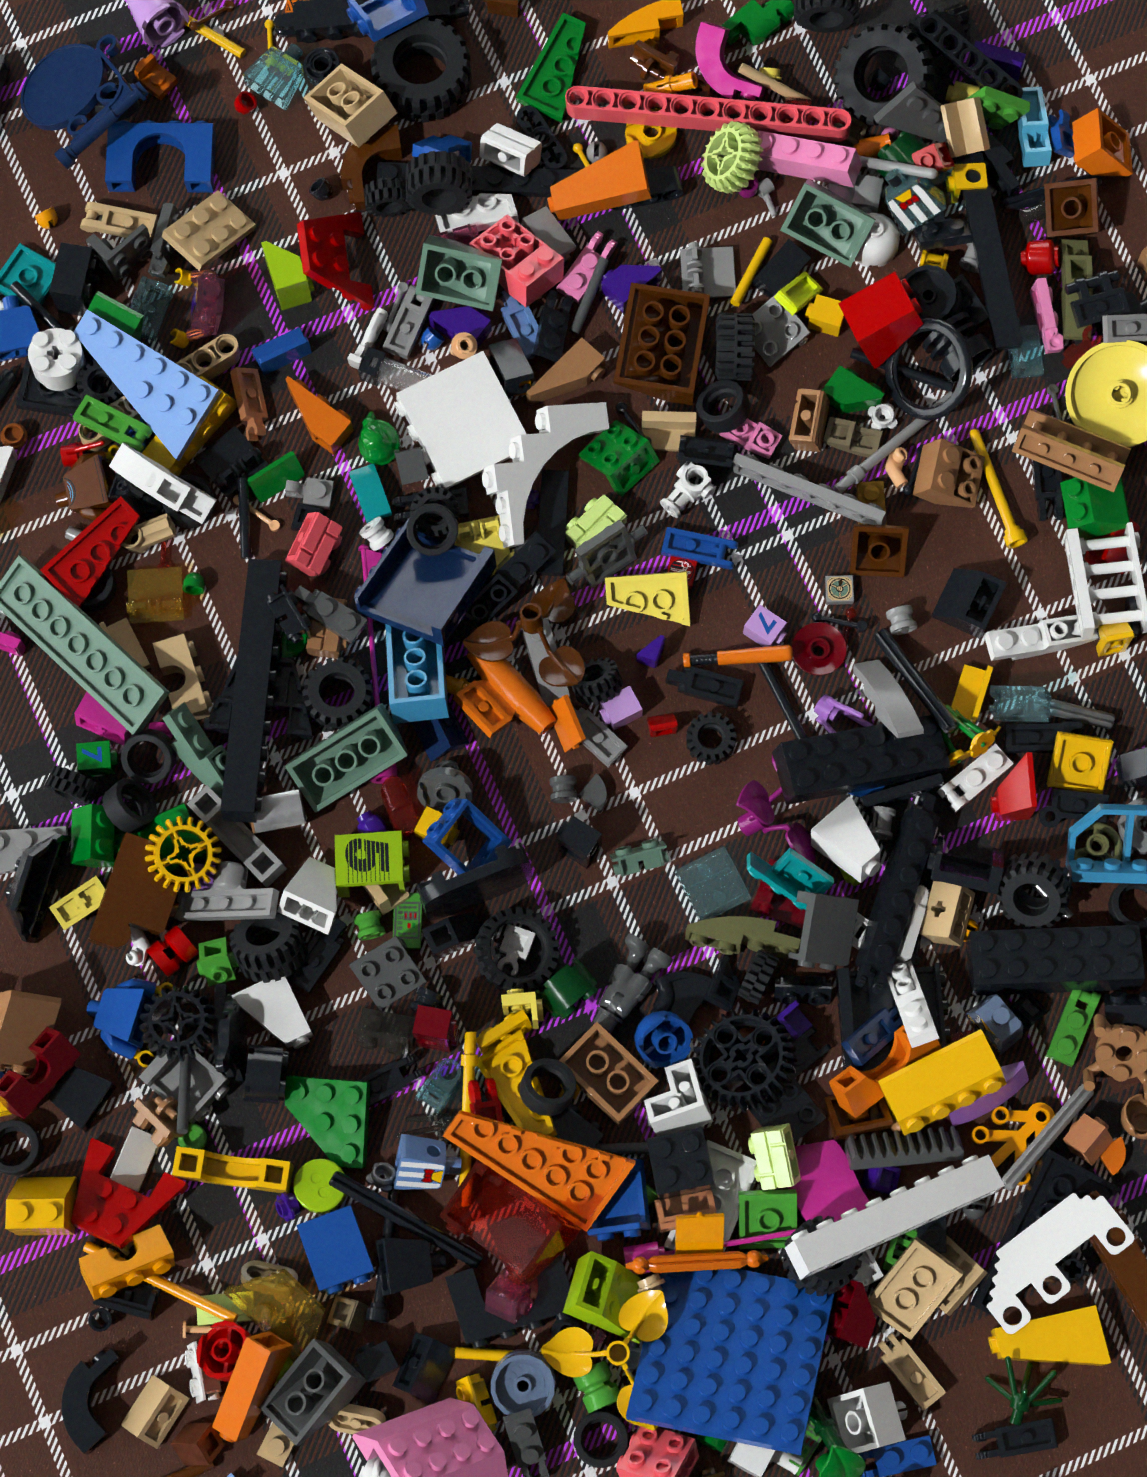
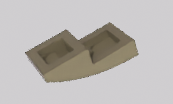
M829 417L823 443L839 450L868 458L880 448L883 431L856 426L855 421Z

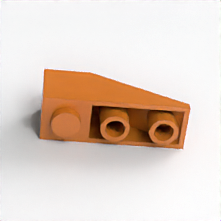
M287 376L286 383L312 440L334 455L353 432L351 417L341 409L338 411L330 406V402L322 395L318 394L315 396L308 391L309 387L299 379L295 381Z

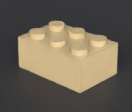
M342 63L303 97L317 120L358 148L397 114L383 90Z

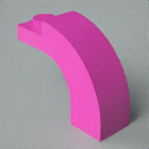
M706 21L701 22L696 37L695 51L698 67L706 82L716 92L729 99H735L738 91H741L740 96L755 100L756 96H764L765 86L738 77L727 66L724 50L730 29Z

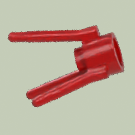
M100 440L84 445L82 442L61 446L60 454L63 466H71L72 468L78 458L86 454L85 450L103 446L105 441Z

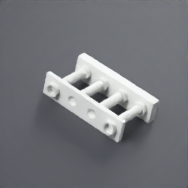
M1129 522L1126 524L1124 536L1092 540L1079 538L1078 528L1067 529L1064 543L1081 640L1092 639L1094 630L1099 625L1140 621L1142 633H1147V599L1137 548H1140V537L1138 532H1134L1133 523ZM1126 547L1128 561L1089 565L1088 562H1083L1082 554H1085V551ZM1131 571L1133 585L1102 589L1088 587L1087 579L1092 575ZM1135 596L1138 610L1105 614L1092 612L1091 604L1094 603V600Z

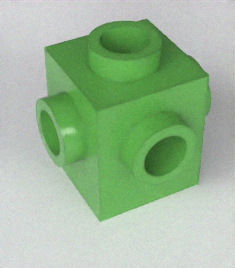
M226 937L199 943L197 968L200 976H205L208 985L213 986L236 980L235 968L239 966L233 951L231 952Z

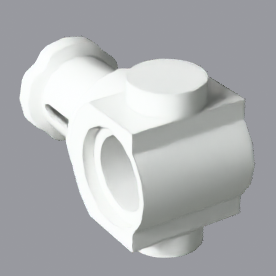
M692 462L681 466L676 473L680 479L674 484L675 490L666 499L663 498L660 501L664 510L675 518L680 516V511L688 502L694 503L695 500H700L702 497L706 499L715 489V486L711 484L712 479L708 476L706 469L700 465H694ZM692 477H698L703 482L698 485H694L689 482V479Z

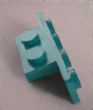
M789 848L772 866L753 852L747 855V870L750 875L757 880L761 879L766 882L775 893L783 894L801 910H806L807 904L796 901L798 890L824 894L834 884L832 876L792 848Z

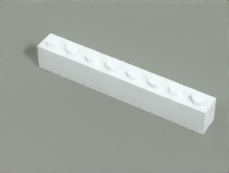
M977 1155L971 1156L962 1161L963 1166L957 1169L953 1165L948 1166L938 1172L939 1177L932 1180L930 1176L923 1177L914 1182V1188L907 1190L903 1186L891 1192V1198L883 1201L881 1197H878L866 1203V1209L858 1212L857 1208H853L841 1214L842 1219L833 1222L831 1218L816 1225L817 1230L808 1233L807 1229L791 1236L793 1241L785 1247V1250L799 1279L802 1280L996 1193L1005 1185L990 1156L986 1155L980 1159Z

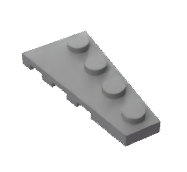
M66 826L0 830V875L15 872L16 861L22 856L23 851L57 833L68 835V828Z

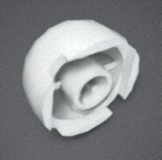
M869 213L868 215L876 220L854 261L864 267H869L870 265L881 267L891 262L897 254L900 236L898 228L892 219L883 214Z

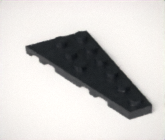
M1047 1149L1042 1155L996 1251L1072 1193H1075L1081 1199L1090 1192L1097 1191L1100 1196H1104L1108 1200L1111 1196H1115L1121 1188ZM996 1252L986 1271L988 1274L982 1279L970 1304L992 1317L994 1316L987 1308V1304L993 1301L990 1291L996 1286L992 1281V1278L998 1274L995 1264L1000 1261ZM1022 1290L1016 1294L1018 1298L1022 1295Z

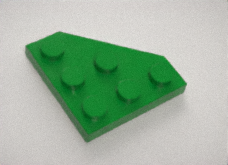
M286 1076L285 1106L327 1157L339 1167L366 1168L371 1082Z

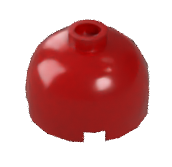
M221 1321L210 1326L212 1329L207 1335L203 1334L199 1339L196 1350L197 1363L199 1367L203 1368L208 1377L229 1382L246 1337L252 1335L235 1322Z

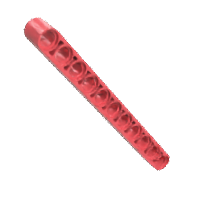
M573 86L567 90L565 95L568 115L574 119L706 131H716V128H722L724 123L729 124L733 121L750 125L756 132L759 130L802 139L831 142L846 140L851 129V116L849 112L839 108L587 86ZM575 100H580L583 102L579 105L572 104V102ZM603 102L609 104V105L606 106V107H600V106H598V104L603 103ZM626 105L635 106L633 109H625L624 107ZM653 107L661 108L658 112H653L650 109ZM684 109L687 113L679 114L676 111ZM708 111L713 113L711 116H704L702 114ZM737 114L740 117L733 119L729 115ZM757 116H762L766 119L763 121H758L754 118ZM788 118L792 120V122L783 123L781 120ZM816 121L819 124L812 126L807 122ZM841 123L845 126L837 128L833 124Z

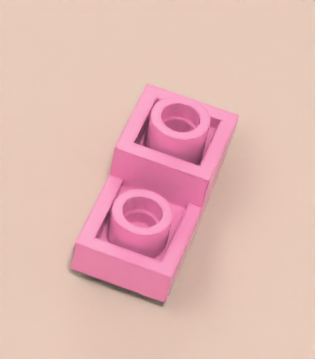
M748 418L737 429L719 434L730 442H734V444L767 459L771 457L782 437L781 434L759 422L756 424Z

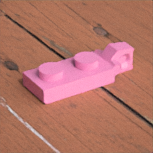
M1038 278L1030 289V295L1039 338L1043 339L1045 354L1059 353L1064 348L1063 336L1058 333V328H1056L1058 326V315L1052 308V288L1048 287L1046 278Z

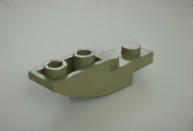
M1061 239L1059 246L1062 275V292L1060 296L1063 339L1090 340L1092 325L1077 329L1070 306L1072 301L1079 299L1078 294L1067 295L1065 292V285L1073 283L1074 279L1093 277L1092 256H1089L1088 240ZM1090 288L1088 291L1090 296H1092L1093 288Z
M746 916L716 917L688 924L685 940L689 941L692 945L716 948L722 954L732 955L734 953L739 955L741 946L745 945L752 951L764 950L774 953L776 957L781 959H790L788 958L789 952L798 953L801 942L799 938L775 932L776 921Z

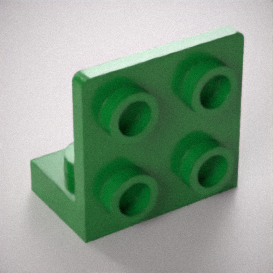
M618 420L609 425V429L603 431L579 453L583 461L606 475L615 493L621 497L660 462L649 440Z

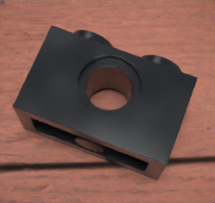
M574 816L570 822L565 820L557 832L559 836L557 839L559 852L587 869L602 846V833Z

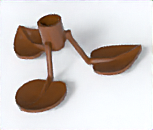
M564 578L543 588L533 597L530 603L521 607V620L516 622V628L512 635L510 628L500 621H490L479 626L469 637L463 640L466 649L475 657L487 662H499L512 655L514 648L511 641L516 640L521 629L529 634L538 633L549 655L542 659L539 664V674L544 682L556 687L574 686L581 683L585 675V667L581 655L569 646H561L553 653L543 630L544 618H548V621L553 624H561L569 620L575 612V601Z

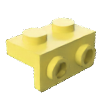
M524 989L507 990V994L501 995L504 1016L514 1012L517 1013L523 1009L526 1014L532 1013L533 1030L539 1029L538 1022L544 1021L542 999L536 1000L535 992L524 993Z

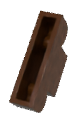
M127 832L123 836L87 942L108 949H121L131 938L130 926L154 935H160L164 932L169 917H175L179 902L175 901L177 892L173 891L175 883L170 882V885L165 889L163 888V883L167 879L162 876L159 881L155 882L154 877L159 873L155 871L148 872V868L154 865V861L146 862L145 857L153 855V852L145 850V846H155L152 841Z

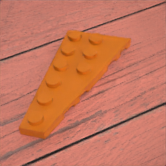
M459 1110L443 1134V1137L586 1232L636 1164V1160L462 1110Z

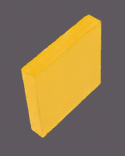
M1057 731L1047 786L1103 794L1113 741L1111 739Z

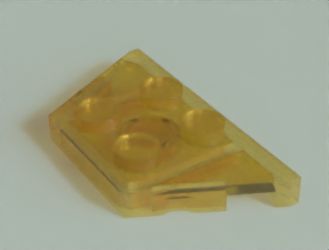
M285 1269L272 1272L268 1276L250 1279L249 1282L240 1285L228 1286L223 1292L263 1332L270 1331L292 1344L293 1348L289 1357L294 1362L309 1343L317 1338L326 1308Z

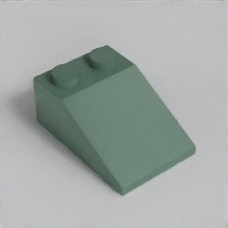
M807 179L780 231L851 268L876 219L831 190Z
M429 235L423 243L415 294L493 311L503 259L455 240Z

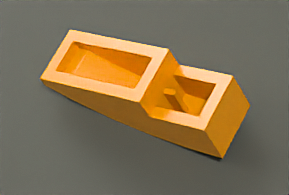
M681 0L657 1L619 21L608 31V49L633 45L638 40L645 42L649 38L657 41L660 37V30L683 27L684 14Z

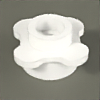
M886 403L876 407L871 406L868 409V415L872 419V429L880 431L882 428L889 427L893 429L896 427L897 419L894 418L893 405Z

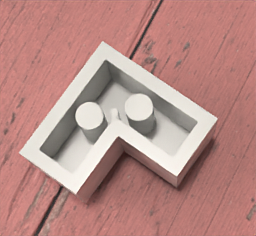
M692 1059L665 1067L671 1091L644 1100L650 1124L656 1135L662 1136L686 1131L713 1122L708 1101L701 1089L702 1085L698 1079L699 1075L696 1072Z

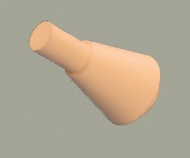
M461 332L453 337L450 348L451 355L457 356L460 359H467L476 353L477 341L473 335Z

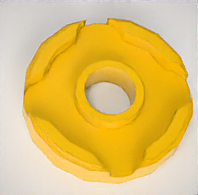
M655 108V109H650V110L653 111V112H658V111H660L661 109H660V108ZM626 124V143L629 144L632 141L638 140L644 158L662 157L670 152L675 145L677 128ZM647 128H654L658 131V134L655 137H647L644 131Z

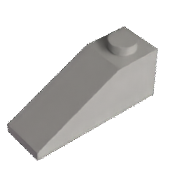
M544 618V634L550 649L554 653L557 650L548 618ZM522 629L523 640L539 692L546 705L550 707L554 703L553 700L567 694L570 698L567 686H551L542 680L539 674V664L542 659L549 655L538 633L529 634Z

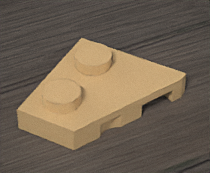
M946 1235V1253H941V1255L963 1271L961 1278L938 1305L945 1314L950 1316L988 1273Z

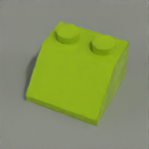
M261 242L266 264L281 309L286 310L311 302L310 292L315 290L312 278L303 274L300 256L270 242Z

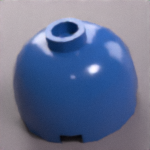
M668 1011L653 1012L645 1016L638 1024L634 1035L635 1047L643 1061L652 1068L668 1067L684 1061L691 1050L689 1045L691 1038L693 1039V1034L688 1024L675 1013Z

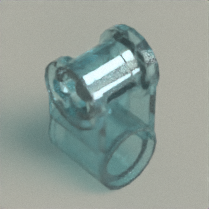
M451 1058L442 1060L430 1077L423 1083L415 1099L417 1101H424L434 1108L435 1113L439 1115L448 1104L459 1082L462 1081L463 1070L460 1064ZM455 1066L457 1068V1075L454 1079L446 1080L443 1078L442 1072L445 1067ZM429 1093L433 1094L434 1096H436V1097L439 1098V1099H438V1100L435 1099L434 1097H432L431 1095H429Z

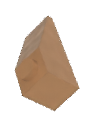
M581 338L526 392L527 403L534 405L586 387L592 381H598L605 373V357Z

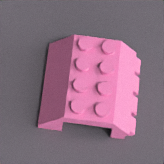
M447 1398L354 1433L352 1436L365 1459L368 1461L380 1457L391 1477H508L504 1450L475 1405L454 1398Z

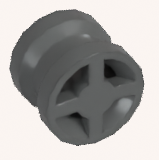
M560 775L549 779L550 786L553 788V793L550 795L552 803H572L578 800V794L574 790V786L577 784L575 776Z

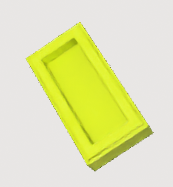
M804 271L779 290L774 298L793 316L815 299L816 295H819L824 289Z

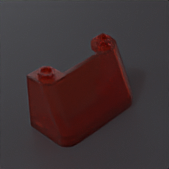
M478 1159L439 1216L447 1222L445 1227L457 1236H460L461 1233L469 1235L502 1261L509 1272L507 1277L519 1286L523 1284L530 1285L574 1241L581 1231L577 1225Z

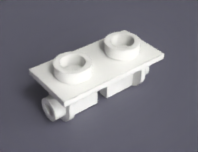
M197 1341L187 1345L188 1350L185 1351V1363L187 1368H191L192 1379L189 1382L191 1395L196 1397V1403L205 1401L206 1395L208 1396V1401L219 1399V1393L222 1392L220 1380L208 1377L203 1368L199 1367L196 1355Z

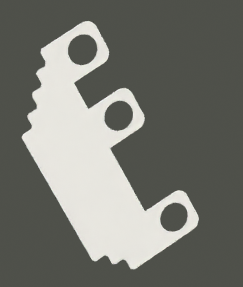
M1072 1193L996 1251L997 1256L1000 1258V1261L995 1264L998 1274L992 1278L996 1286L990 1291L993 1301L987 1304V1308L1006 1333L1014 1334L1031 1319L1030 1313L1016 1296L1018 1292L1030 1283H1032L1042 1298L1050 1304L1055 1303L1069 1292L1070 1283L1055 1264L1094 1234L1108 1252L1113 1255L1119 1254L1133 1243V1233L1104 1196H1099L1097 1199L1092 1200L1090 1196L1086 1195L1079 1199L1075 1193ZM1118 1227L1124 1231L1126 1238L1122 1245L1113 1246L1108 1243L1106 1235L1109 1229ZM1049 1276L1059 1278L1062 1283L1061 1291L1056 1295L1047 1294L1043 1289L1045 1278ZM1014 1306L1021 1311L1022 1319L1019 1324L1009 1325L1004 1321L1003 1312L1006 1308Z

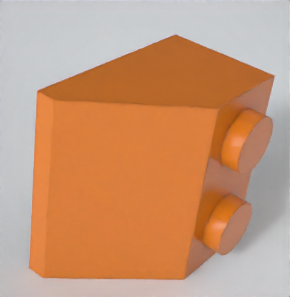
M1099 108L1072 122V140L1075 153L1073 158L1079 168H1083L1090 175L1130 176L1133 174L1130 134Z

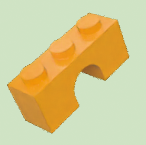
M160 1224L133 1235L136 1254L127 1261L113 1259L106 1247L79 1258L81 1274L94 1300L101 1297H110L122 1288L138 1285L144 1279L155 1274H164L171 1267L175 1266L174 1252Z

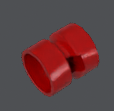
M177 925L164 934V941L157 940L146 949V952L168 978L181 968L180 963L182 961L188 963L199 954L198 950ZM169 946L176 953V956L171 960L164 953Z

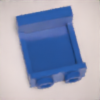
M347 0L349 8L346 11L352 23L357 22L363 35L367 34L373 42L429 14L424 0H369L361 5H358L355 0Z
M631 1158L636 1160V1164L592 1224L593 1229L587 1231L588 1236L597 1237L598 1241L615 1240L614 1235L624 1233L625 1238L641 1236V1231L651 1230L644 1160Z
M351 1205L296 1225L318 1289L321 1293L327 1292L328 1296L343 1291V1285L354 1281L355 1285L370 1281V1275L376 1273Z

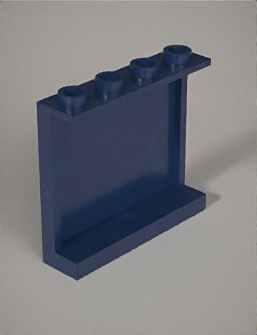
M407 520L403 527H399L390 546L385 547L377 565L370 569L366 581L356 589L354 600L357 611L366 617L445 646L496 569L495 551L484 546L480 554L453 545L447 552L438 556L421 554L411 546L407 538ZM416 531L419 540L424 544L433 546L443 542V540Z

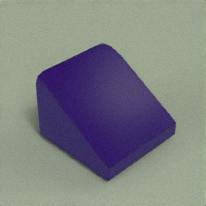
M658 636L637 654L636 662L652 668L657 667L665 646V636Z
M890 1166L865 1169L861 1187L890 1195L891 1192L897 1189L901 1168Z

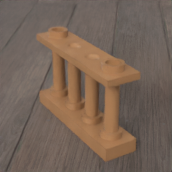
M1030 408L1012 452L1114 492L1125 468L1124 464L1131 448Z

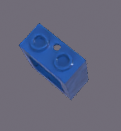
M454 798L445 805L444 813L438 821L429 826L427 835L422 841L458 875L497 860L495 848L505 845L508 849L512 844V841L468 799ZM461 814L488 838L467 867L440 843Z

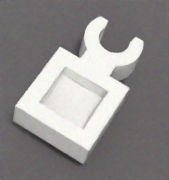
M509 924L499 949L501 953L506 954V957L498 962V969L502 971L504 965L510 964L513 966L511 976L516 977L519 971L517 961L518 959L527 960L536 933Z

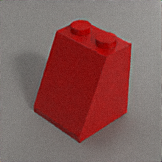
M895 271L838 303L858 344L874 369L882 365L923 325L919 313L923 311L915 297L910 299L909 294L913 292L905 278L900 280Z

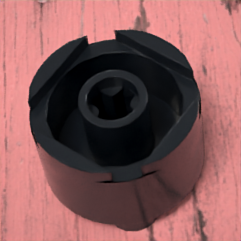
M249 1044L245 1092H250V1094L244 1093V1102L278 1104V1100L284 1101L286 1080H281L280 1078L281 1072L287 1073L289 1052L283 1051V1047Z

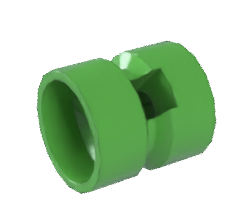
M606 1360L592 1365V1369L588 1374L582 1377H573L578 1391L585 1394L582 1400L589 1414L617 1402L620 1391L617 1384L610 1381L612 1373Z

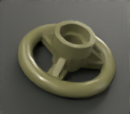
M1094 822L1082 832L1093 830V835L1088 838L1085 847L1076 850L1075 844L1074 860L1090 855L1092 857H1099L1102 861L1108 858L1121 861L1123 852L1121 838L1111 826L1105 823ZM1102 832L1108 834L1114 843L1115 851L1113 857L1107 853L1109 841L1102 835ZM1080 833V834L1076 837V842H1077L1079 836H1080L1082 833ZM1094 843L1098 844L1100 851L1093 850L1091 845Z

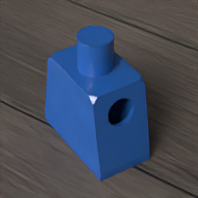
M15 295L6 296L2 299L4 310L0 311V362L26 357L32 337L37 332H40L30 306L20 307L18 296Z

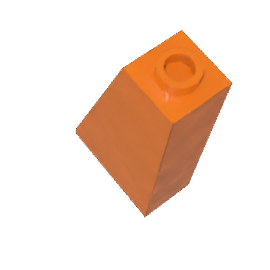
M638 140L630 142L550 186L551 197L547 198L550 212H555L559 221L652 199L643 152Z
M270 1331L246 1337L212 1428L220 1432L221 1438L229 1442H238L248 1438L261 1412L259 1406L270 1394L293 1348L292 1344Z

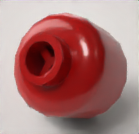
M1050 239L1029 241L1026 250L1021 251L1022 267L1027 266V271L1031 275L1052 274L1056 267H1060L1059 245L1055 246L1054 242Z

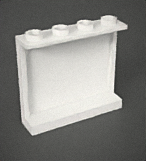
M484 351L396 393L397 402L394 403L395 408L401 418L406 417L409 426L406 427L413 441L418 440L422 448L425 465L430 463L434 471L431 477L435 485L447 490L483 472L485 467L499 464L511 458L509 455L510 439L526 434Z

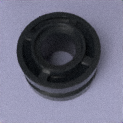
M320 47L308 53L303 67L310 83L316 87L341 62L332 49ZM328 66L324 71H319L322 67Z

